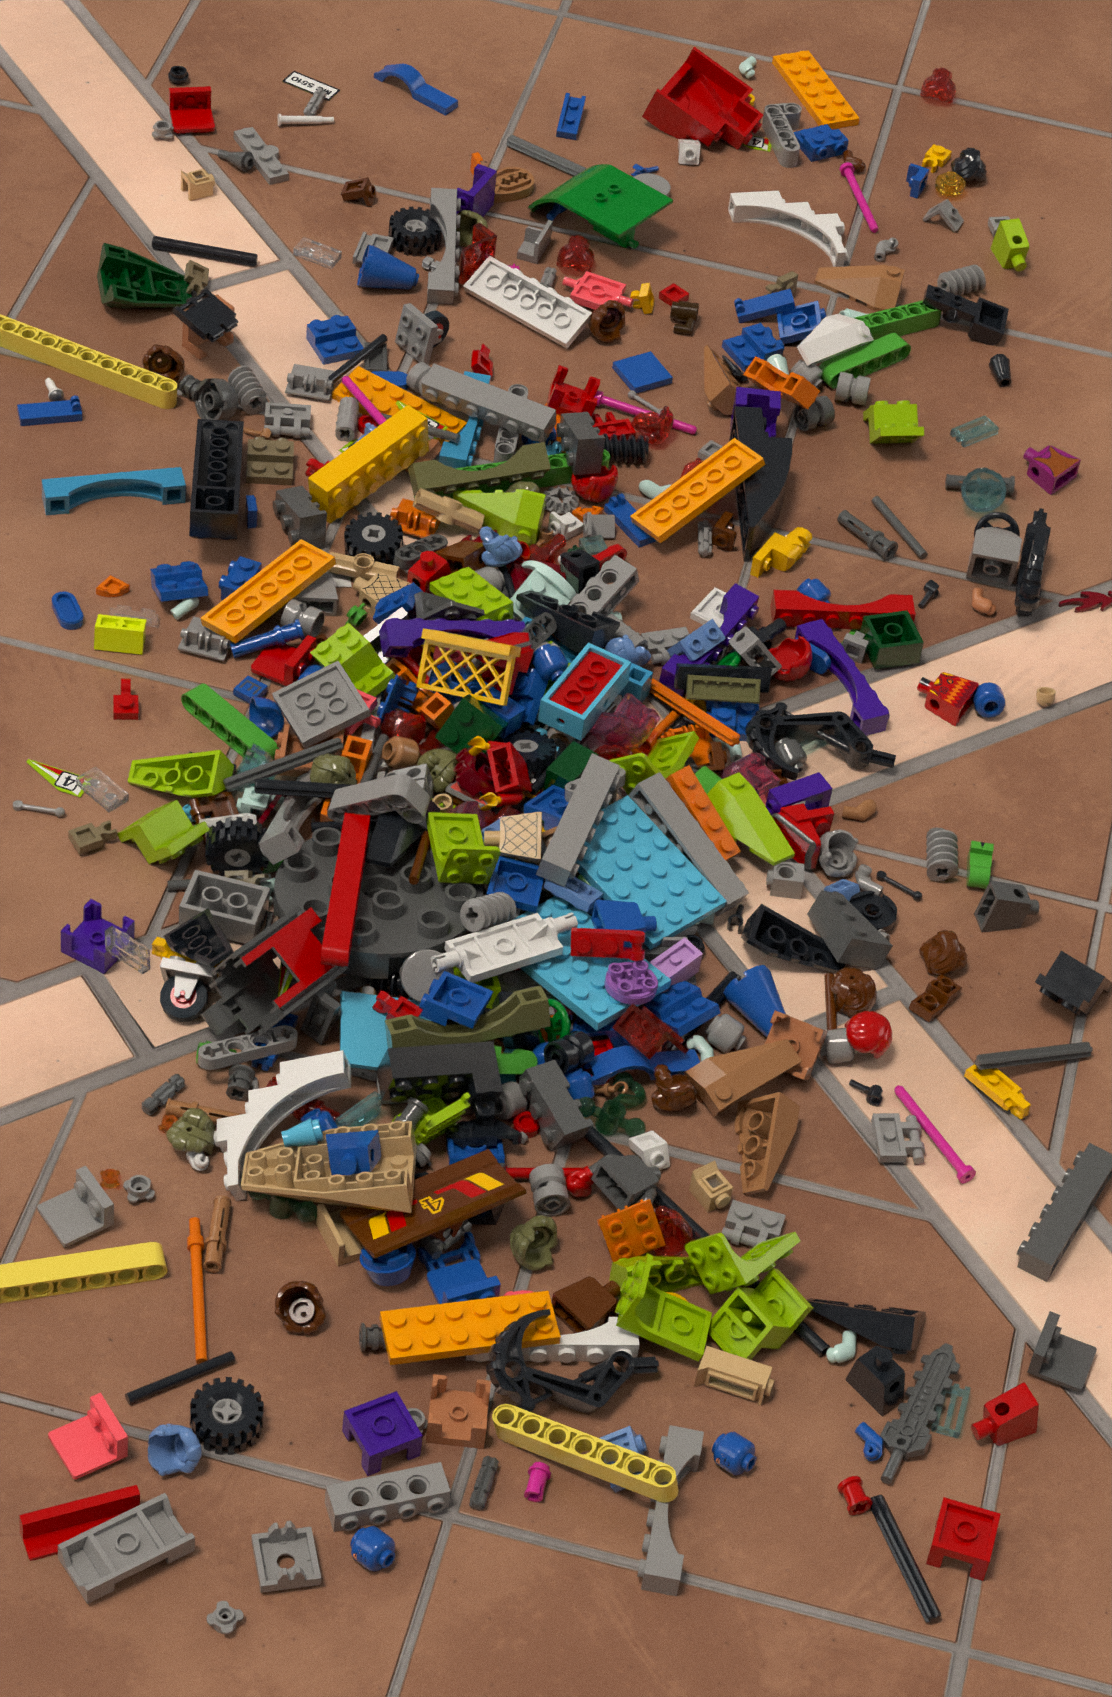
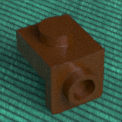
M711 742L707 751L710 766L706 767L721 778L725 771V764H727L726 750H722L721 742Z

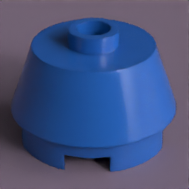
M412 1243L374 1258L363 1248V1250L361 1249L359 1259L374 1283L381 1286H393L404 1282L410 1276L416 1250Z

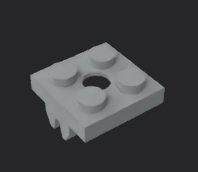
M287 1521L284 1528H279L278 1523H273L268 1532L251 1535L261 1593L321 1585V1574L311 1527L296 1528L291 1521ZM282 1555H289L295 1560V1564L289 1569L281 1568L278 1566L277 1560Z

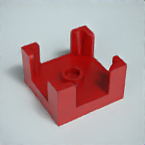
M558 365L550 384L547 407L555 409L556 414L559 415L588 412L592 417L598 401L595 395L600 386L601 379L589 377L583 390L563 383L569 369Z
M943 1497L926 1564L940 1568L944 1556L973 1564L969 1576L983 1581L990 1563L1001 1514Z

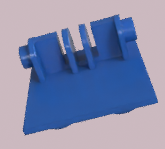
M396 674L395 679H391L386 689L388 696L385 702L382 701L380 703L377 715L381 719V723L389 726L390 722H393L391 727L399 730L400 719L408 718V715L396 711V708L410 713V710L398 706L399 701L413 706L412 703L400 698L403 697L414 702L419 690H417V684L409 681V684L406 685L407 680Z

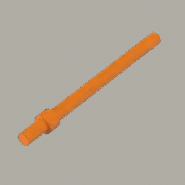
M192 1217L189 1219L190 1235L187 1237V1249L191 1254L196 1363L200 1364L207 1361L202 1266L204 1237L201 1235L200 1219Z

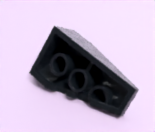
M531 590L516 596V599L535 617L544 612L551 614L557 625V629L553 634L567 648L577 652V655L588 642L604 649L620 627V622L601 613L593 611L592 615L579 611L580 606L574 604L571 606L559 605L558 599Z
M430 798L423 822L416 824L406 821L396 810L379 814L365 857V863L391 867L407 853V848L413 842L417 844L421 840V835L424 831H428L426 824L427 813H440V808Z
M763 904L747 919L741 938L746 943L773 957L832 973H837L845 968L846 965L845 963L837 962L821 937Z
M209 908L164 935L172 951L211 968L234 952Z
M814 1298L807 1299L813 1307L812 1311L883 1347L891 1348L892 1353L908 1354V1350L912 1351L917 1348L926 1315L924 1311L896 1307L882 1308L881 1311H877V1307L869 1304H855L854 1307H849L847 1302Z

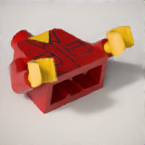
M476 736L468 743V745L474 746L469 750L471 755L477 756L482 750H486L488 753L495 792L498 794L496 796L493 792H489L480 797L479 800L483 799L487 802V805L483 806L481 810L488 811L497 804L498 806L519 804L526 794L532 792L526 762L511 742L488 741L486 743L482 737Z

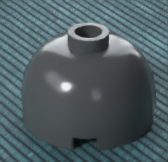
M208 378L201 381L196 389V393H199V400H195L199 417L210 420H229L233 417L238 406V396L233 385L219 378Z

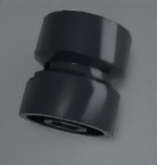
M574 1031L562 1038L549 1042L544 1048L545 1063L555 1060L563 1074H566L593 1060L595 1053L594 1045L586 1033Z

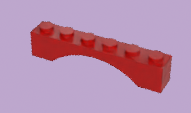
M773 590L770 605L772 622L777 618H781L785 621L787 627H797V625L823 619L829 628L861 629L863 616L908 610L914 622L916 615L913 596L889 594L871 603L839 605L818 601L797 590Z

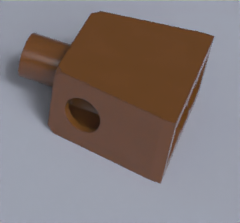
M464 540L435 552L447 560L452 573L466 567L476 571L488 566L482 560V554L486 551L483 542Z
M586 1277L553 1293L552 1306L554 1314L573 1333L597 1328L607 1323L609 1317H615V1310L618 1304L616 1297L621 1295V1291L615 1281L611 1280L602 1286L594 1277Z

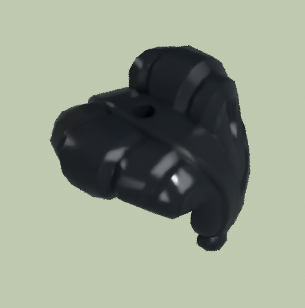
M975 148L962 150L960 157L951 162L952 179L954 182L971 181L973 179L984 181L986 179V165L980 159V151Z

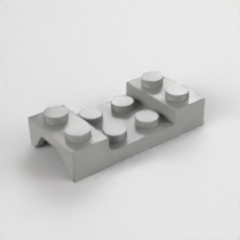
M163 1493L59 1544L58 1559L88 1604L114 1591L115 1583L164 1559L169 1564L195 1550V1537L192 1533H185L173 1515L166 1493Z

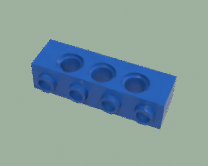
M447 661L437 666L442 676L451 670ZM463 667L458 670L464 680L473 674ZM433 669L428 682L430 685L438 680ZM452 674L445 680L450 689H454L460 684L455 674ZM476 678L467 684L472 694L482 689ZM492 686L489 691L493 698L500 699L501 692ZM438 692L450 701L453 706L463 698ZM508 697L507 706L479 701L508 723L500 735L501 738L504 739L521 728L526 708Z

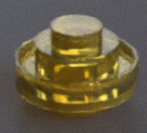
M955 172L942 173L936 178L935 189L944 196L956 197L963 194L965 181Z

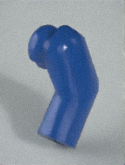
M862 1422L856 1428L855 1433L865 1441L863 1452L866 1459L876 1461L883 1453V1439L867 1423Z

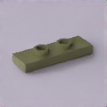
M687 675L686 699L759 704L761 679Z

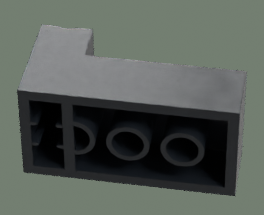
M493 1041L388 1048L376 1070L381 1100L402 1102L412 1097L424 1101L438 1096L451 1099L459 1095L462 1097L463 1094L468 1092L471 1096L468 1099L471 1106L465 1110L466 1113L464 1115L475 1113L478 1120L493 1118L495 1114L494 1105L503 1092Z

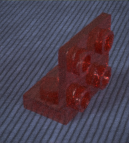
M481 223L473 225L472 244L462 249L459 283L462 285L471 278L489 256L495 258L497 235Z
M632 1003L612 1027L649 1060L666 1040L671 1042L682 1053L686 1054L688 1052L681 1045L685 1040L645 1006L640 1010Z

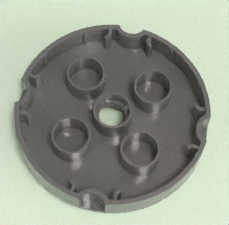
M331 827L315 830L312 838L302 844L298 853L284 859L276 873L274 884V915L281 918L299 906L302 910L297 913V916H300L312 907L322 921L310 930L321 944L323 943L341 831ZM370 829L367 851L371 842L374 829ZM420 841L417 844L413 842L407 848V853L391 867L365 863L348 969L343 974L365 978L388 979L391 974L399 972L408 956L416 951L430 949L446 953L444 949L445 941L474 933L468 931L463 926L460 919V910L467 900L483 896L482 884L438 882L431 844L418 884H410L409 876Z

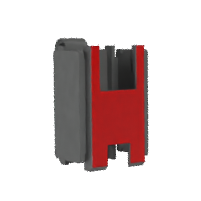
M299 906L295 907L233 952L211 971L214 976L219 974L220 977L209 986L211 989L214 987L222 998L203 1012L201 1016L216 1036L220 1035L238 1020L246 1027V1034H249L259 1026L261 1029L258 1033L263 1035L348 969L347 967L338 968L332 965H321L322 944L310 929L322 920L312 907L300 916H297V913L302 909ZM276 957H279L294 977L287 991L279 997L280 969L273 962Z

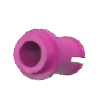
M535 1462L529 1467V1480L524 1492V1497L532 1502L542 1501L546 1481L551 1477L550 1467L547 1464Z

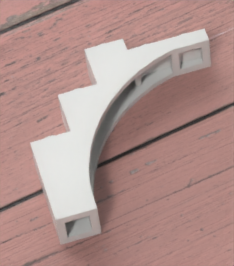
M779 191L730 194L728 212L733 223H760L792 231L821 248L829 256L833 267H843L848 253L842 244L841 234H844L845 227L838 213L815 214L808 202L785 203V199H782Z
M343 1050L280 1062V1073L276 1075L277 1085L248 1091V1102L245 1103L246 1114L217 1119L214 1143L216 1147H220L224 1154V1162L227 1167V1174L224 1175L225 1188L232 1193L236 1201L247 1199L246 1191L241 1189L243 1167L247 1152L258 1150L270 1132L283 1119L304 1104L331 1092L351 1088V1065Z

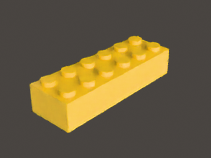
M407 405L308 477L309 494L312 496L311 502H318L320 505L318 509L327 512L326 521L329 524L337 518H341L348 510L358 505L371 493L376 492L379 487L392 480L403 469L408 468L415 459L424 456L429 451L428 418Z

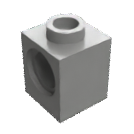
M784 861L773 866L772 870L767 871L766 885H770V896L800 899L804 883V864Z

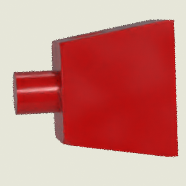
M424 551L421 553L420 559L408 570L407 582H414L423 592L433 594L430 591V582L452 574L447 560L433 551Z
M1023 1382L986 1402L983 1409V1419L971 1424L973 1435L977 1440L990 1436L995 1445L1001 1446L1037 1432L1039 1404L1026 1383Z

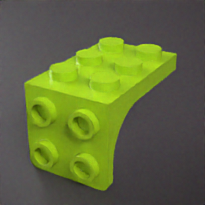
M470 567L462 568L457 572L430 582V591L436 596L483 609L485 615L477 618L476 621L491 619L493 621L514 620L513 601Z
M692 731L658 739L648 756L644 753H637L609 761L620 765L626 771L625 785L622 788L629 795L638 783L659 772L666 779L671 774L684 768L685 762L694 751L699 737Z
M428 812L426 824L438 882L489 884L501 852L497 846H484L478 815Z
M796 1232L788 1233L759 1242L739 1257L731 1248L724 1234L716 1233L689 1242L685 1245V1250L699 1273L703 1284L710 1294H714L724 1290L728 1292L741 1285L748 1286L759 1279V1273L767 1272L776 1266L775 1261L777 1259L780 1260L792 1254V1248L800 1242V1239Z
M647 1253L642 1261L637 1260L632 1276H626L621 1285L620 1291L624 1294L616 1306L615 1313L619 1314L616 1326L699 1362L704 1354L712 1312L654 1287L648 1281L653 1255Z

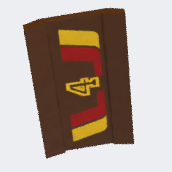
M487 1149L415 1179L412 1213L349 1207L339 1211V1214L346 1227L372 1257L377 1258L429 1235L445 1242L446 1238L443 1236L446 1228L451 1229L450 1235L454 1238L464 1220L525 1195L527 1192L523 1186L506 1172L492 1152Z

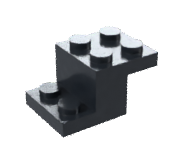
M1063 951L1059 953L1046 976L1040 973L1035 981L1041 987L1039 992L1056 1003L1059 999L1063 1000L1061 1005L1078 1016L1081 1012L1088 1016L1103 990L1109 993L1112 988V982L1105 976Z

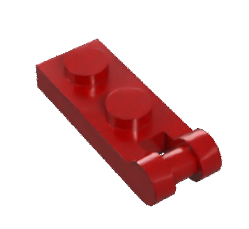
M572 928L571 956L625 958L641 961L645 958V950L642 949V943L645 942V933L637 930ZM624 941L631 942L632 948L624 947Z

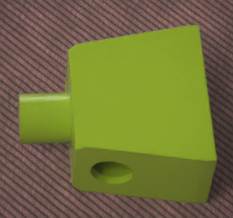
M1019 218L1002 220L992 242L991 251L1002 268H1015L1018 272L1023 271L1027 267L1025 258L1029 250V243Z

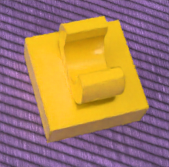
M650 283L641 284L640 291L635 290L631 292L630 298L638 299V301H634L633 308L640 309L642 307L643 313L649 314L653 311L655 299Z

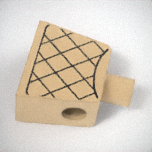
M380 572L375 574L369 581L358 577L354 581L353 590L359 592V606L365 603L364 610L373 617L376 611L375 606L381 598L411 583Z
M542 812L500 818V831H484V846H499L500 856L540 865Z

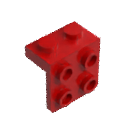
M210 86L169 88V113L175 133H207L215 130L211 110L212 91Z
M307 635L298 648L287 644L285 646L277 644L265 648L252 663L251 672L285 686L296 682L304 670L315 661L310 652L316 648V638Z

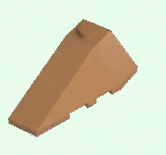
M887 265L823 267L818 269L815 284L834 293H845L854 302L858 299L866 303V307L871 310L882 311L896 307L905 269Z
M706 345L704 347V392L709 399L707 403L714 411L718 409L724 415H731L736 387L742 386L732 376L730 369L722 358Z
M788 1039L706 1058L687 1070L685 1074L713 1117H716L801 1063L802 1060Z
M781 1092L738 1102L735 1133L739 1135L740 1141L737 1149L738 1153L742 1156L740 1173L742 1189L745 1195L768 1191L796 1132L800 1106Z

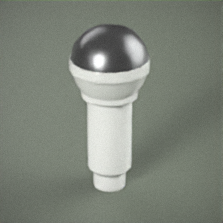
M47 378L45 385L49 391V400L51 402L63 401V391L56 387L51 378Z

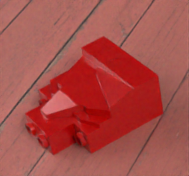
M693 47L685 63L661 90H656L642 117L659 130L677 139L699 140L709 147L713 141L718 142L722 138L738 150L742 144L747 145L753 137L752 132L756 134L761 128L762 123L760 121L764 114L749 104L752 100L749 96L753 91L750 86L699 49Z

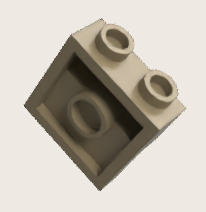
M263 437L248 439L246 483L292 486L294 441H288L285 438H279L276 441L265 440Z

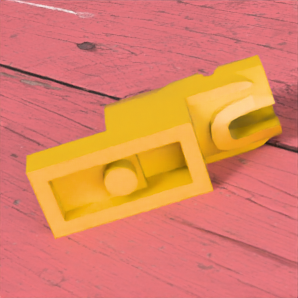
M802 527L795 528L785 537L775 532L753 557L750 575L759 578L770 567L780 571L788 570L810 547L811 544L809 542L812 540V534Z

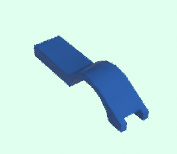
M404 63L386 65L384 69L374 73V78L381 82L385 81L388 76L398 77L408 86L413 99L445 116L458 107L457 99L428 85L420 72L411 65Z
M625 1045L612 1048L594 1056L593 1060L584 1065L583 1068L592 1069L594 1076L591 1077L593 1085H603L617 1073L632 1069L646 1071L651 1080H656L654 1068L658 1064L668 1066L671 1076L675 1074L684 1075L687 1070L700 1063L695 1049L645 1053L643 1049L637 1046Z

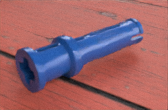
M299 619L282 627L277 625L272 631L247 638L236 644L230 643L234 658L277 644L285 646L287 642L299 638L304 640Z

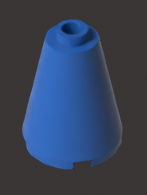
M367 245L362 258L363 264L358 274V286L410 290L412 286L417 285L419 274L416 273V268L374 245Z
M759 965L743 972L746 977L740 981L737 978L733 979L723 993L726 999L743 1016L768 1037L773 1025L770 1021L774 1011L776 1010L784 1014L786 1012L771 971L765 965Z

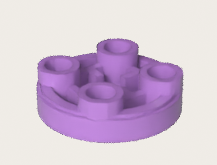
M641 960L611 963L606 973L604 985L609 995L617 1001L629 1005H641L655 997L658 980L656 975L648 968V963Z

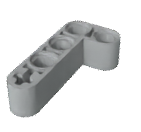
M796 103L769 104L764 109L762 128L779 164L786 168H793L797 165L800 145L793 130L799 127L802 107Z
M395 774L336 789L333 793L327 815L333 821L343 823L345 813L374 816L396 810L406 821L416 824L423 822L430 802V796L412 777L406 774Z

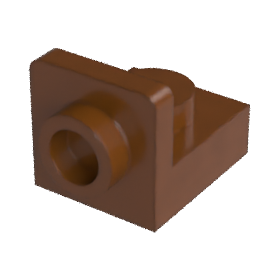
M368 177L347 181L342 189L341 196L344 201L358 200L363 197L368 207L372 206L376 197V188L371 184Z
M725 511L714 526L712 544L732 551L737 535L733 531L734 524H732L734 514Z

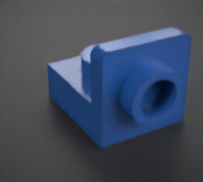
M912 163L908 167L906 182L909 183L911 188L910 196L918 198L927 185L929 169Z

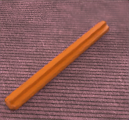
M652 678L650 688L652 695L731 747L740 743V735Z

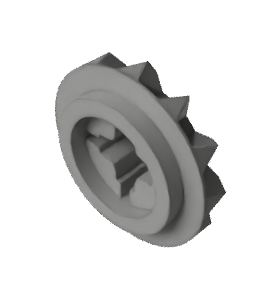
M559 485L556 489L549 487L548 491L543 493L546 495L545 507L551 512L555 511L557 514H566L568 512L571 513L578 507L579 497L576 496L575 491H569L568 487L564 489L560 488Z

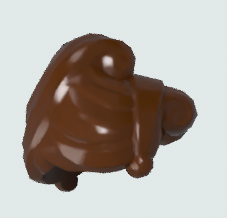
M608 300L592 312L588 326L594 337L603 342H613L614 340L621 339L619 330L625 327V309L621 303L615 300Z
M154 344L147 351V354L143 356L142 365L144 369L170 378L175 382L180 379L181 374L184 372L185 361L183 357L169 346Z
M942 930L937 932L931 939L924 942L919 949L920 955L924 957L928 974L943 975L951 973L956 969L964 968L967 964L968 955L965 952L966 949L958 941L954 931Z
M854 967L843 968L835 974L830 988L837 996V1012H843L848 1017H853L857 1013L870 1011L877 1001V990L875 982L870 975L864 974L860 969Z
M658 1064L654 1068L657 1090L651 1096L654 1107L663 1111H678L685 1109L695 1102L696 1095L693 1085L688 1081L689 1079L686 1074L671 1076V1071L664 1064Z
M292 1281L279 1289L275 1298V1314L283 1322L287 1332H294L295 1334L304 1333L305 1335L312 1334L318 1331L326 1319L323 1297L313 1283Z

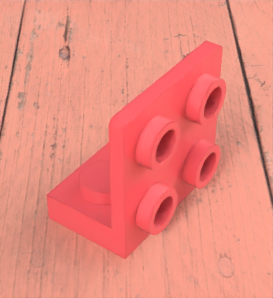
M101 1392L90 1397V1410L87 1411V1416L48 1433L50 1442L75 1480L128 1457V1436Z

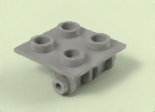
M294 364L292 372L287 375L288 384L285 393L329 401L334 384L332 380H329L328 376L335 371Z
M193 616L187 629L182 628L180 638L182 640L178 650L224 661L231 648L230 643L233 642L226 639L225 636H221L204 627L201 619Z

